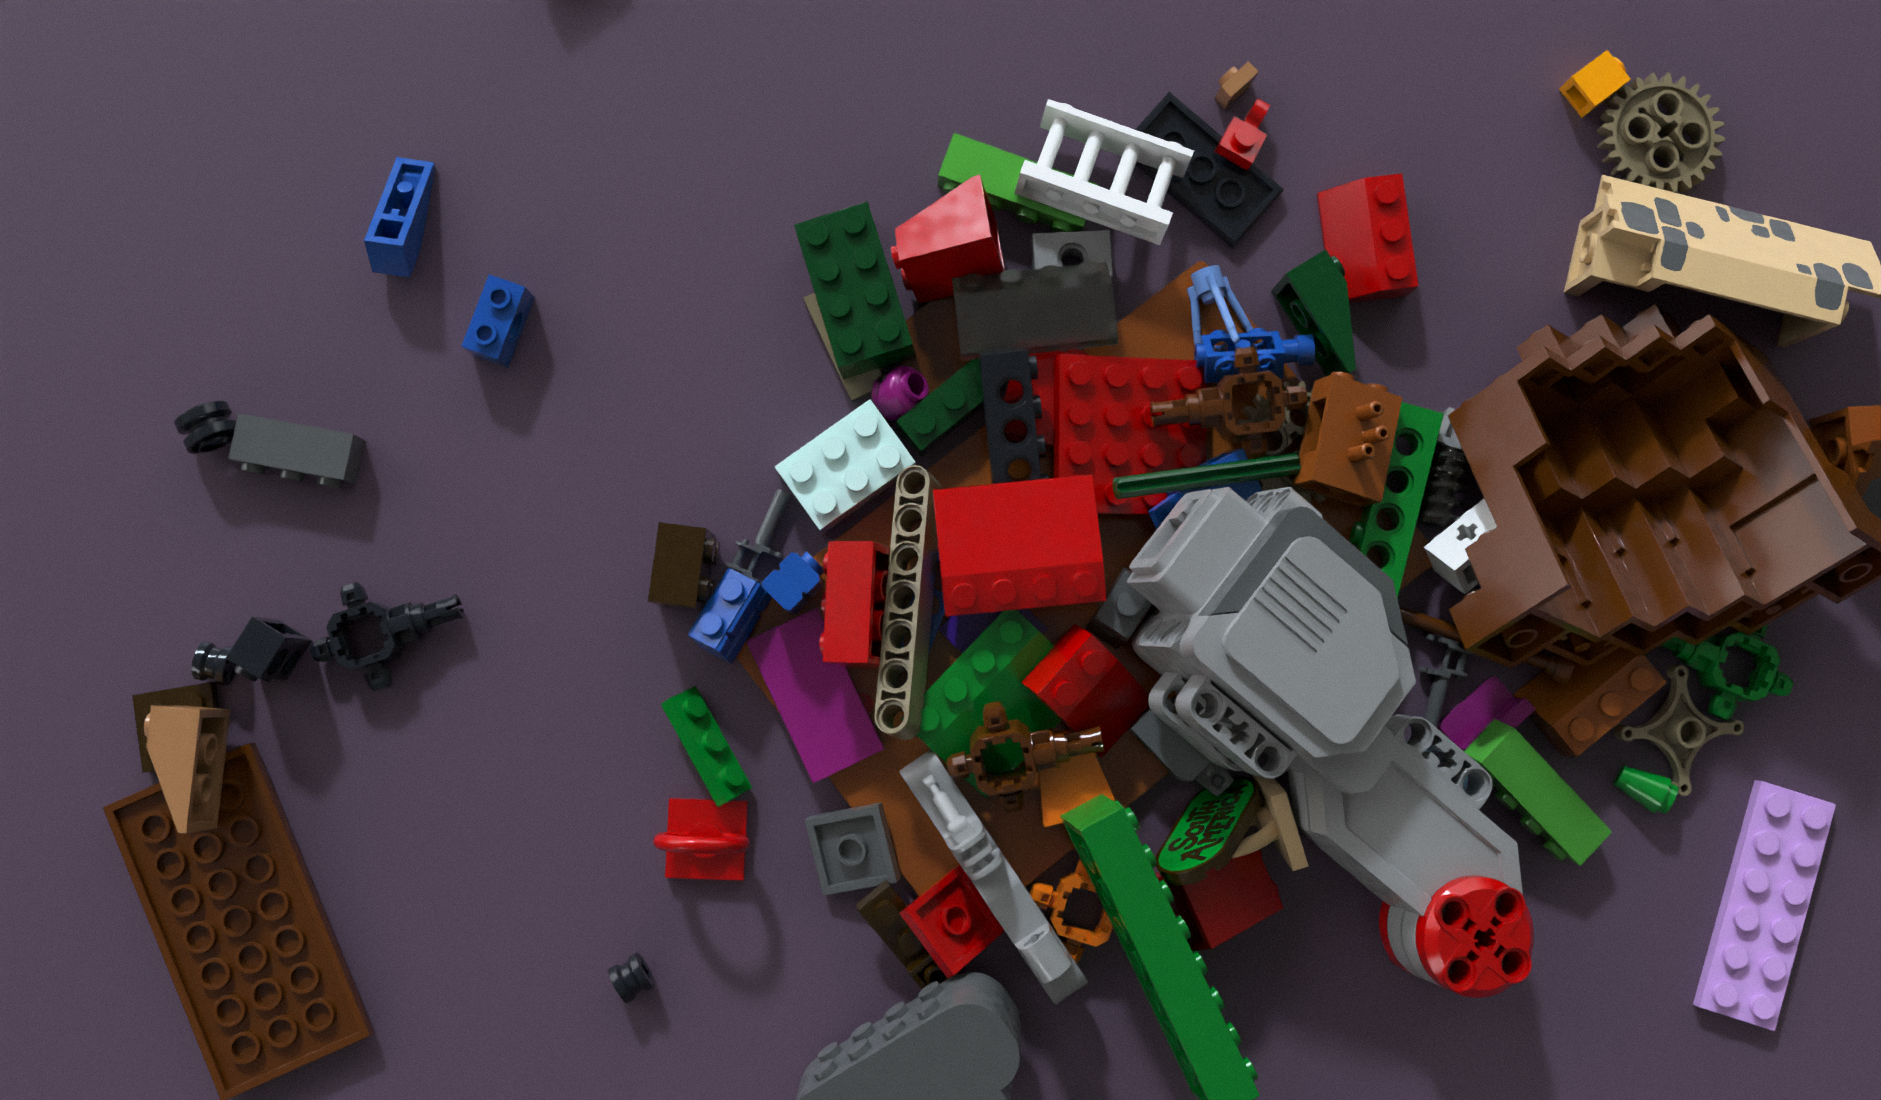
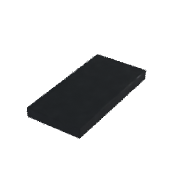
M1170 91L1135 129L1168 142H1176L1182 147L1194 150L1184 177L1172 175L1167 193L1232 249L1284 190L1254 163L1248 170H1245L1215 153L1222 136ZM1136 162L1135 165L1154 181L1158 169Z

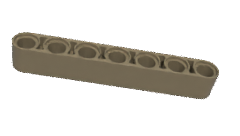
M911 465L903 469L898 475L896 482L874 714L877 727L884 733L900 740H910L921 730V709L924 708L938 550L933 490L942 489L940 482L926 469L918 465ZM925 481L922 491L914 494L915 487L920 482ZM922 518L920 527L911 532V526L914 521ZM918 556L916 566L911 570H907L908 562L913 557ZM915 594L914 603L909 608L904 609L906 598ZM911 632L909 644L904 648H900L903 636ZM907 671L908 678L906 683L897 688L898 677ZM900 711H904L903 722L900 726L894 728L893 720L895 715Z

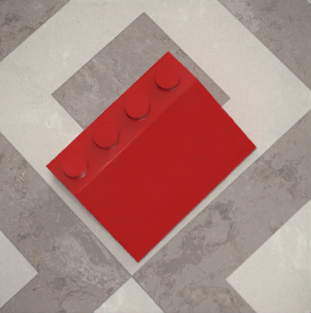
M1092 474L933 490L945 617L1106 601L1104 563Z

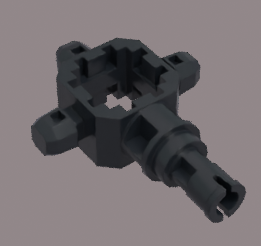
M358 582L342 586L340 591L342 605L347 606L348 609L332 615L326 626L329 637L315 641L310 646V652L313 660L316 662L337 660L339 665L348 670H367L364 676L368 686L373 691H379L391 687L392 684L390 667H385V663L399 659L405 649V644L422 639L424 634L432 631V627L464 618V609L457 607L462 605L457 594L424 605L422 602L415 605L408 602L389 608L380 603H366L365 601L368 600V596L364 587ZM375 614V617L380 618V627L383 635L386 637V642H383L385 649L358 659L357 656H353V647L350 638L346 634V632H349L348 625L353 624V621Z

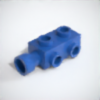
M1254 328L1248 333H1238L1240 341L1233 343L1230 334L1226 331L1215 330L1209 335H1201V344H1195L1194 360H1197L1196 368L1204 367L1205 383H1219L1225 375L1238 374V368H1234L1233 356L1236 348L1254 347L1259 360V365H1255L1256 372L1271 371L1280 379H1283L1284 363H1295L1296 366H1312L1315 361V343L1312 334L1295 335L1294 339L1281 340L1278 331L1267 332L1263 328ZM1256 340H1263L1258 344H1253ZM1218 342H1225L1220 346H1215Z

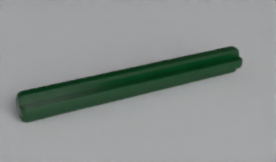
M1294 453L1116 477L1113 479L1112 486L1115 498L1124 499L1298 475L1301 465L1299 456Z

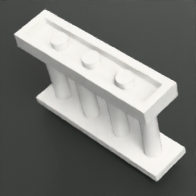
M1048 99L1040 124L1041 128L1049 130L1047 139L1037 164L1027 160L1024 161L1014 194L1160 245L1173 212L1161 208L1172 175L1184 177L1194 150L1182 147L1176 142H1168L1075 109L1069 104L1058 103ZM1064 136L1086 143L1074 177L1052 170ZM1100 149L1122 156L1110 190L1088 182ZM1136 162L1158 169L1147 203L1125 196Z

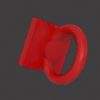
M669 798L667 832L658 833L653 839V844L657 849L666 851L665 878L745 880L746 850L750 845L747 838L749 800H730L717 807L713 799Z

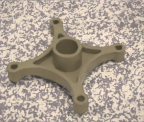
M1672 664L1668 666L1666 671L1667 676L1671 679L1670 692L1660 710L1644 724L1633 727L1620 724L1614 728L1613 733L1619 740L1629 742L1633 739H1646L1655 744L1663 752L1671 765L1673 772L1671 783L1679 787L1677 795L1687 796L1692 790L1689 781L1691 764L1699 749L1706 742L1719 735H1741L1745 727L1743 722L1739 720L1728 719L1723 722H1716L1700 713L1694 706L1688 693L1687 678L1689 670L1685 666Z

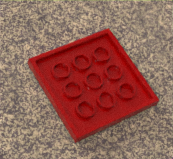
M1058 354L1054 356V478L1092 474L1097 514L1149 515L1148 511L1167 498V494L1160 493L1117 499L1113 493V479L1116 477L1196 467L1206 462V428L1200 429L1199 425L1189 426L1187 422L1153 427L1151 416L1162 415V412H1150V402L1185 399V395L1195 394L1196 389L1206 388L1204 367L1196 368L1197 360Z

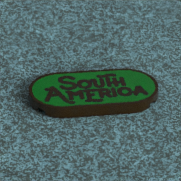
M1243 776L1232 777L1234 781L1220 795L1214 796L1204 788L1191 798L1155 857L1157 861L1156 868L1166 882L1180 886L1194 884L1207 878L1206 871L1215 867L1216 871L1221 870L1229 863L1263 802V797L1255 780Z

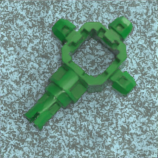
M1768 624L1750 635L1741 631L1722 633L1717 636L1712 635L1696 646L1677 637H1673L1660 645L1671 650L1673 656L1680 658L1682 664L1696 669V675L1702 687L1716 692V695H1711L1708 711L1710 715L1722 720H1728L1733 716L1738 706L1735 701H1756L1766 697L1768 693L1774 696H1788L1794 685L1793 680L1789 676L1777 671L1781 659L1776 648L1760 641V639L1765 638ZM1734 646L1748 651L1749 655L1754 657L1752 663L1757 665V667L1750 672L1747 680L1750 683L1749 687H1739L1726 682L1727 679L1721 677L1723 670L1719 669V666L1726 661L1729 653L1726 651L1727 647Z

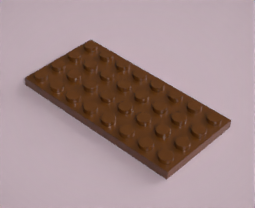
M248 743L225 755L217 828L191 833H178L160 783L102 807L220 1100L230 1099L374 1034L372 1025L255 743Z

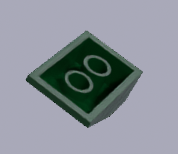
M1326 249L1287 272L1271 290L1299 335H1313L1315 361L1325 377L1331 375L1332 372L1350 374L1356 369L1348 288L1344 278L1345 270L1341 262L1335 256L1331 257Z

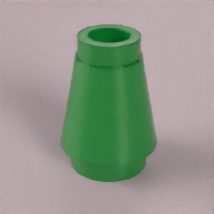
M1626 765L1621 767L1613 784L1652 813L1658 811L1662 814H1666L1669 811L1679 790L1678 786L1671 783V778L1630 768Z

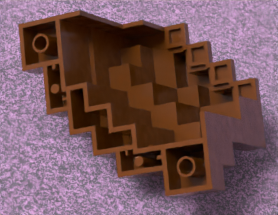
M1656 304L1638 313L1632 321L1623 327L1601 314L1597 318L1585 323L1579 331L1570 337L1547 324L1542 329L1532 333L1526 341L1516 347L1522 362L1507 373L1498 376L1489 386L1474 397L1465 400L1459 408L1448 415L1497 525L1495 529L1484 532L1477 541L1465 548L1481 589L1465 595L1462 601L1450 608L1449 611L1465 650L1512 669L1544 648L1589 667L1620 647L1643 656L1673 637L1696 646L1728 626L1750 635L1818 594L1839 604L1881 579V519L1869 511L1849 475L1829 462L1767 355L1709 314L1703 319L1690 324L1684 332L1675 317Z

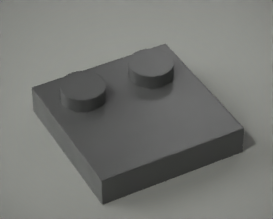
M882 802L812 815L805 819L823 896L879 886L885 880L889 884L896 883L901 878Z

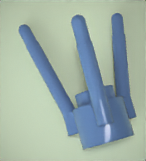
M1219 265L1208 266L1191 274L1193 286L1186 290L1191 303L1194 345L1201 344L1199 299H1202L1203 304L1216 302L1232 342L1238 343L1240 338L1224 300L1225 297L1245 331L1248 333L1253 327L1234 295L1227 276L1223 277Z

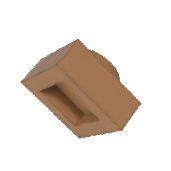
M1249 61L1239 70L1233 66L1218 81L1221 87L1215 100L1226 109L1253 84L1259 71Z

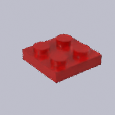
M960 864L951 869L899 913L947 978L958 973L1005 931Z

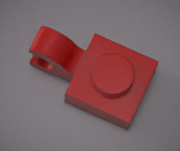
M1257 98L1243 121L1234 116L1225 130L1215 153L1248 170L1267 134L1258 130V127L1270 105Z

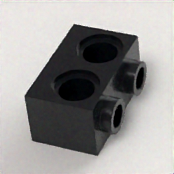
M252 616L226 658L237 665L234 670L238 674L251 681L256 682L258 678L266 682H270L272 679L287 680L312 640L280 620Z

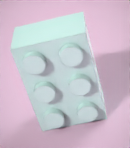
M869 399L774 467L816 527L824 534L897 482L900 472L908 466L916 465V462L874 403Z

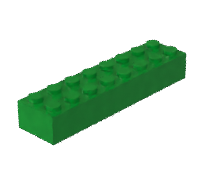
M1100 794L1060 815L1192 1094L1198 1100H1254L1259 1097L1260 1094L1254 1083L1258 1079L1257 1072L1247 1057L1242 1058L1237 1046L1242 1044L1240 1036L1231 1022H1225L1220 1012L1225 1009L1223 1000L1213 986L1209 988L1203 976L1208 973L1206 964L1197 951L1192 952L1187 942V939L1191 938L1189 928L1180 915L1175 916L1170 906V903L1174 902V897L1163 879L1159 881L1153 870V867L1157 866V861L1146 843L1142 845L1136 834V831L1140 830V825L1129 807L1126 809L1122 807L1118 800L1113 801Z

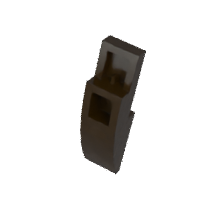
M887 880L855 905L858 912L905 966L908 974L921 989L930 983L937 981L941 984L949 979L944 975L899 914L908 904L903 901Z

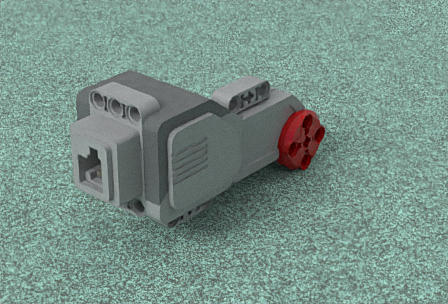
M1230 487L1213 490L1206 489L1185 494L1129 566L1133 572L1129 576L1127 583L1154 605L1135 630L1131 642L1134 652L1161 675V678L1149 694L1148 703L1152 712L1213 764L1221 768L1245 771L1251 775L1264 778H1276L1285 771L1288 772L1292 813L1297 829L1383 901L1379 913L1380 937L1390 961L1395 966L1418 978L1470 998L1494 996L1508 989L1514 983L1524 981L1529 976L1532 968L1531 954L1534 945V927L1522 892L1518 844L1480 811V808L1492 791L1493 783L1491 776L1428 720L1417 716L1393 715L1416 683L1393 580L1322 519V514L1291 487L1256 492L1246 501ZM1171 691L1177 694L1176 708L1173 711H1169L1166 705V698ZM1409 725L1412 732L1409 741L1406 742L1404 731ZM1426 750L1436 751L1435 755L1432 752H1426ZM1263 751L1268 755V760L1261 768L1257 760ZM1468 776L1469 786L1464 791L1463 781Z

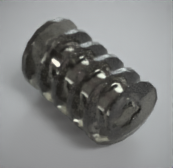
M1436 444L1416 523L1433 528L1447 529L1448 523H1454L1460 518L1453 514L1451 509L1464 507L1465 503L1455 498V493H1466L1468 488L1458 483L1460 478H1471L1472 476L1471 472L1462 468L1463 464L1468 463L1463 450Z

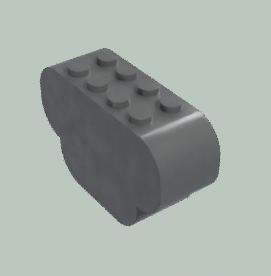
M965 972L957 974L941 984L937 981L930 983L919 992L918 998L908 1004L904 1002L895 1004L885 1013L883 1019L874 1024L866 1022L852 1032L851 1038L841 1044L833 1042L824 1047L818 1053L817 1058L805 1069L795 1100H1013V1079L1020 1063L1021 1018L1018 1008L1005 988L997 980L986 974Z

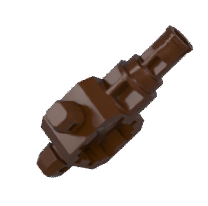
M1254 347L1236 348L1233 356L1234 368H1238V374L1225 375L1216 387L1196 389L1195 394H1187L1185 399L1150 402V412H1162V415L1151 416V422L1153 427L1186 422L1189 426L1199 425L1200 429L1221 426L1232 435H1245V440H1241L1248 459L1263 458L1267 453V438H1263L1262 432L1278 430L1285 421L1284 407L1287 410H1294L1307 405L1306 388L1300 386L1284 387L1283 391L1282 380L1271 371L1256 372L1255 365H1259V360ZM1265 382V387H1268L1270 406L1268 420L1236 424L1232 415L1230 396L1232 386Z
M997 701L984 705V725L978 726L970 737V754H965V751L952 754L947 758L949 776L956 779L968 778L970 773H975L978 789L989 796L999 794L1002 808L1007 813L1022 810L1024 805L1022 790L1029 789L1037 779V772L1039 770L1059 768V763L1069 762V757L1105 751L1100 726L1064 734V730L1053 732L1052 728L1029 732V727L1017 719L1008 721L1005 707L1001 702ZM1006 739H1013V743L1020 742L1025 766H1020L1019 772L1008 770L1001 772V775L998 776L994 775V771L987 772L982 754V749L986 748V743L992 742L993 745L1006 743Z

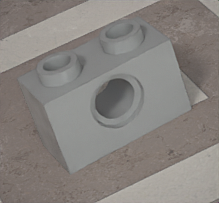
M1110 230L1033 233L1031 240L1033 288L1042 287V291L1047 293L1064 291L1065 286H1080V290L1083 291L1103 289V285L1109 284L1112 278ZM1068 255L1075 256L1080 260L1081 268L1074 271L1068 270L1062 265L1061 259Z

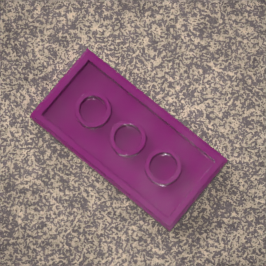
M817 607L746 641L813 783L884 750L846 667L823 662L819 640L822 632H824V621Z

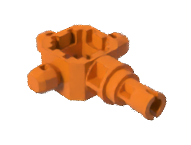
M1080 858L1075 873L1070 872L1059 878L1056 891L1053 890L1052 885L1036 883L1033 884L1030 892L1038 907L1044 910L1050 907L1048 917L1057 934L1065 937V940L1061 939L1076 964L1080 961L1084 951V947L1081 946L1082 943L1097 947L1109 940L1113 928L1104 908L1102 909L1099 924L1095 925L1094 930L1079 928L1063 921L1062 914L1068 895L1072 893L1073 887L1077 889L1083 888L1096 893Z

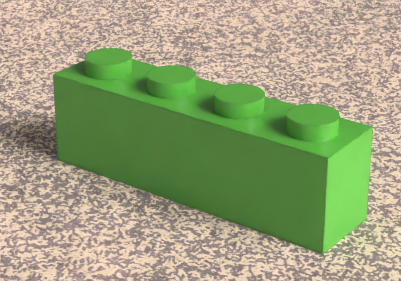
M957 133L953 134L938 174V186L943 187L944 193L947 194L969 178L980 175L993 211L998 212L1000 209L1015 213L1014 217L1028 224H1036L1038 221L1051 226L1050 230L1054 233L1082 231L1086 219L1014 194L1024 161L1027 160L1035 164L1037 162ZM1052 168V170L1074 177V175ZM1088 181V182L1091 183V184H1094V185H1097V186L1099 185V184H1096V183H1094V182Z
M1494 719L1464 751L1489 773L1493 786L1498 790L1494 794L1495 797L1512 811L1516 809L1522 815L1519 822L1533 835L1538 836L1540 834L1547 841L1543 847L1557 860L1562 862L1566 858L1581 866L1612 833L1605 823L1514 727Z

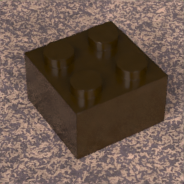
M658 523L648 602L658 606L697 611L703 610L715 590V581L709 578L711 565L718 564L720 542H716L715 535L702 527Z

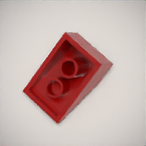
M1076 624L1067 631L1021 682L1073 732L1100 726L1105 751L1095 752L1100 758L1110 750L1149 706V694L1121 662L1091 633Z

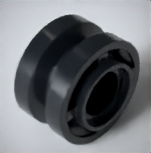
M213 401L197 405L181 414L174 421L178 433L188 435L183 441L188 453L211 452L224 447L232 441L236 421L227 420L231 416L232 411L226 401Z

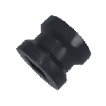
M202 642L198 646L192 660V677L201 681L210 678L214 679L219 685H229L236 675L234 669L237 666L226 658L232 647L227 646L220 649L214 643Z
M637 952L629 956L627 963L622 966L615 964L608 969L610 980L616 992L625 1003L634 1000L636 993L641 990L649 991L656 986L651 970L643 957Z

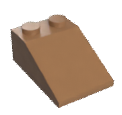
M151 705V711L146 716L144 722V734L147 737L146 747L178 833H191L217 828L231 709Z

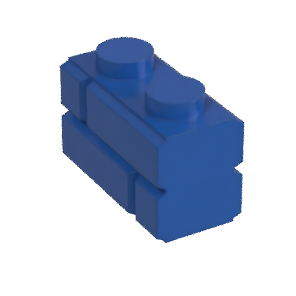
M791 552L779 564L780 570L774 569L762 581L763 588L790 614L796 615L808 603L807 597L813 598L824 587L823 579L820 577L824 573V569L808 552H805L801 557L797 553Z
M728 568L689 631L688 636L700 648L732 664L760 619V612H764L772 597L758 582Z

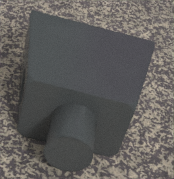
M1126 567L1122 569L1106 593V601H1101L1084 629L1116 650L1129 639L1152 604L1127 583L1132 571Z

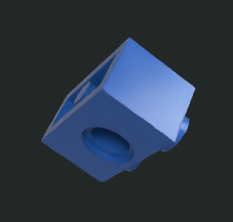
M489 274L461 347L473 356L508 368L535 297L526 287Z

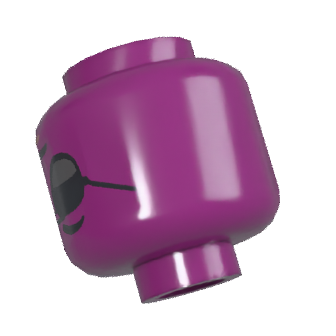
M906 365L895 367L880 375L873 382L871 389L872 401L881 415L895 422L929 395L928 383L923 374L913 367Z

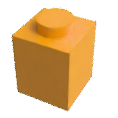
M1606 50L1574 74L1559 90L1581 118H1583L1615 94L1631 78L1626 74L1624 64Z

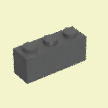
M238 413L228 459L241 463L242 471L265 475L266 468L280 471V478L303 482L304 475L318 478V485L341 489L342 482L356 485L365 440L350 433Z

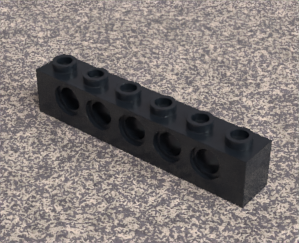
M1026 347L978 352L992 484L1047 479L1048 474H1041L1039 462V459L1046 458L1044 435H1037L1035 422L1036 419H1042L1040 395L1033 396L1031 380L1038 379L1036 356H1029ZM1008 380H1016L1020 382L1022 387L1019 397L1011 401L1003 399L1000 396L1002 384ZM1012 420L1023 421L1026 426L1024 435L1015 440L1007 438L1004 435V428L1008 422ZM1018 459L1026 460L1030 468L1024 477L1013 478L1008 474V468L1013 461Z

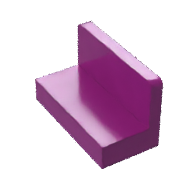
M1490 676L1440 720L1438 729L1460 749L1465 751L1494 719L1516 728L1536 709L1526 698H1515L1496 676Z

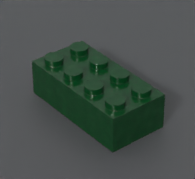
M868 201L794 224L833 354L843 380L916 357Z

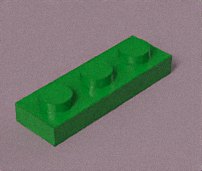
M696 686L661 703L663 710L717 807L753 788Z

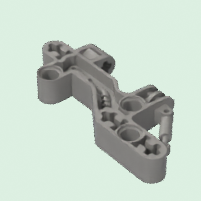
M930 749L901 769L899 772L1053 1003L1057 1005L1086 985L1088 980L962 792L949 776V773L935 752Z

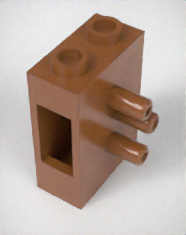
M1332 372L1331 375L1314 381L1299 452L1301 470L1298 475L1294 476L1293 485L1358 507L1381 503L1402 397L1389 393L1386 386L1374 383L1363 384L1355 381V377L1349 373Z

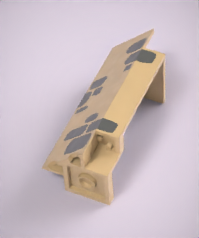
M1602 174L1594 211L1580 220L1564 293L1579 296L1600 282L1607 281L1650 292L1666 283L1782 312L1784 316L1777 346L1785 348L1840 325L1845 319L1849 308V302L1846 300L1848 290L1881 298V264L1870 241Z

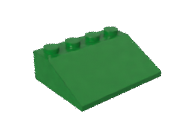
M1018 610L1003 611L924 693V708L921 709V730L917 736L946 763L947 758L952 754L965 751V754H970V737L978 726L984 725V705L997 701L1001 702L1005 707L1008 721L1015 719L1021 721L1029 727V732L1047 730L1048 728L1053 730L1061 720L1021 682L1054 645ZM904 715L900 718L902 722L904 720ZM1006 739V743L995 745L992 742L986 743V748L982 749L987 772L994 771L995 776L1001 775L1003 771L1015 770L1024 760L1020 742L1013 743V739ZM970 773L968 778H964L986 799L989 797V795L978 789L975 773Z

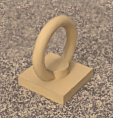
M1253 775L1263 797L1262 807L1258 810L1250 826H1257L1259 831L1243 838L1232 858L1250 854L1273 842L1277 851L1293 871L1308 867L1286 791L1275 778Z

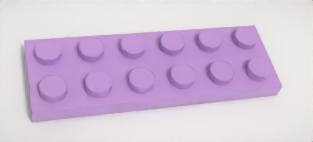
M1754 780L1693 1005L1775 1031L1836 804L1764 781Z

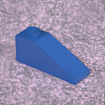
M396 157L364 239L372 272L411 277L421 250L435 172L434 162Z

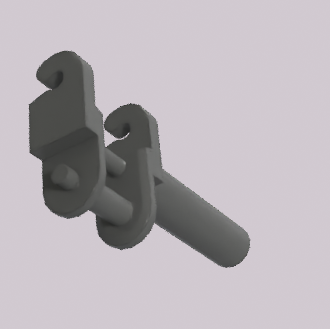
M779 489L776 490L755 539L754 548L748 545L749 541L746 539L742 543L736 541L735 544L739 546L733 563H726L725 566L743 573V575L762 585V581L754 578L753 571L760 555L762 556L764 553L781 560L784 557L783 554L770 549L769 545L791 494ZM749 550L755 554L748 570H745L740 565L746 551Z
M1427 634L1426 640L1441 643L1443 648L1446 649L1442 667H1439L1437 670L1424 666H1419L1418 668L1420 672L1435 675L1424 719L1428 720L1438 729L1450 682L1449 678L1451 674L1456 675L1455 680L1461 681V677L1469 678V675L1464 673L1468 655H1474V653L1465 650L1464 645L1463 648L1458 647V641ZM1452 651L1460 653L1456 670L1448 669Z

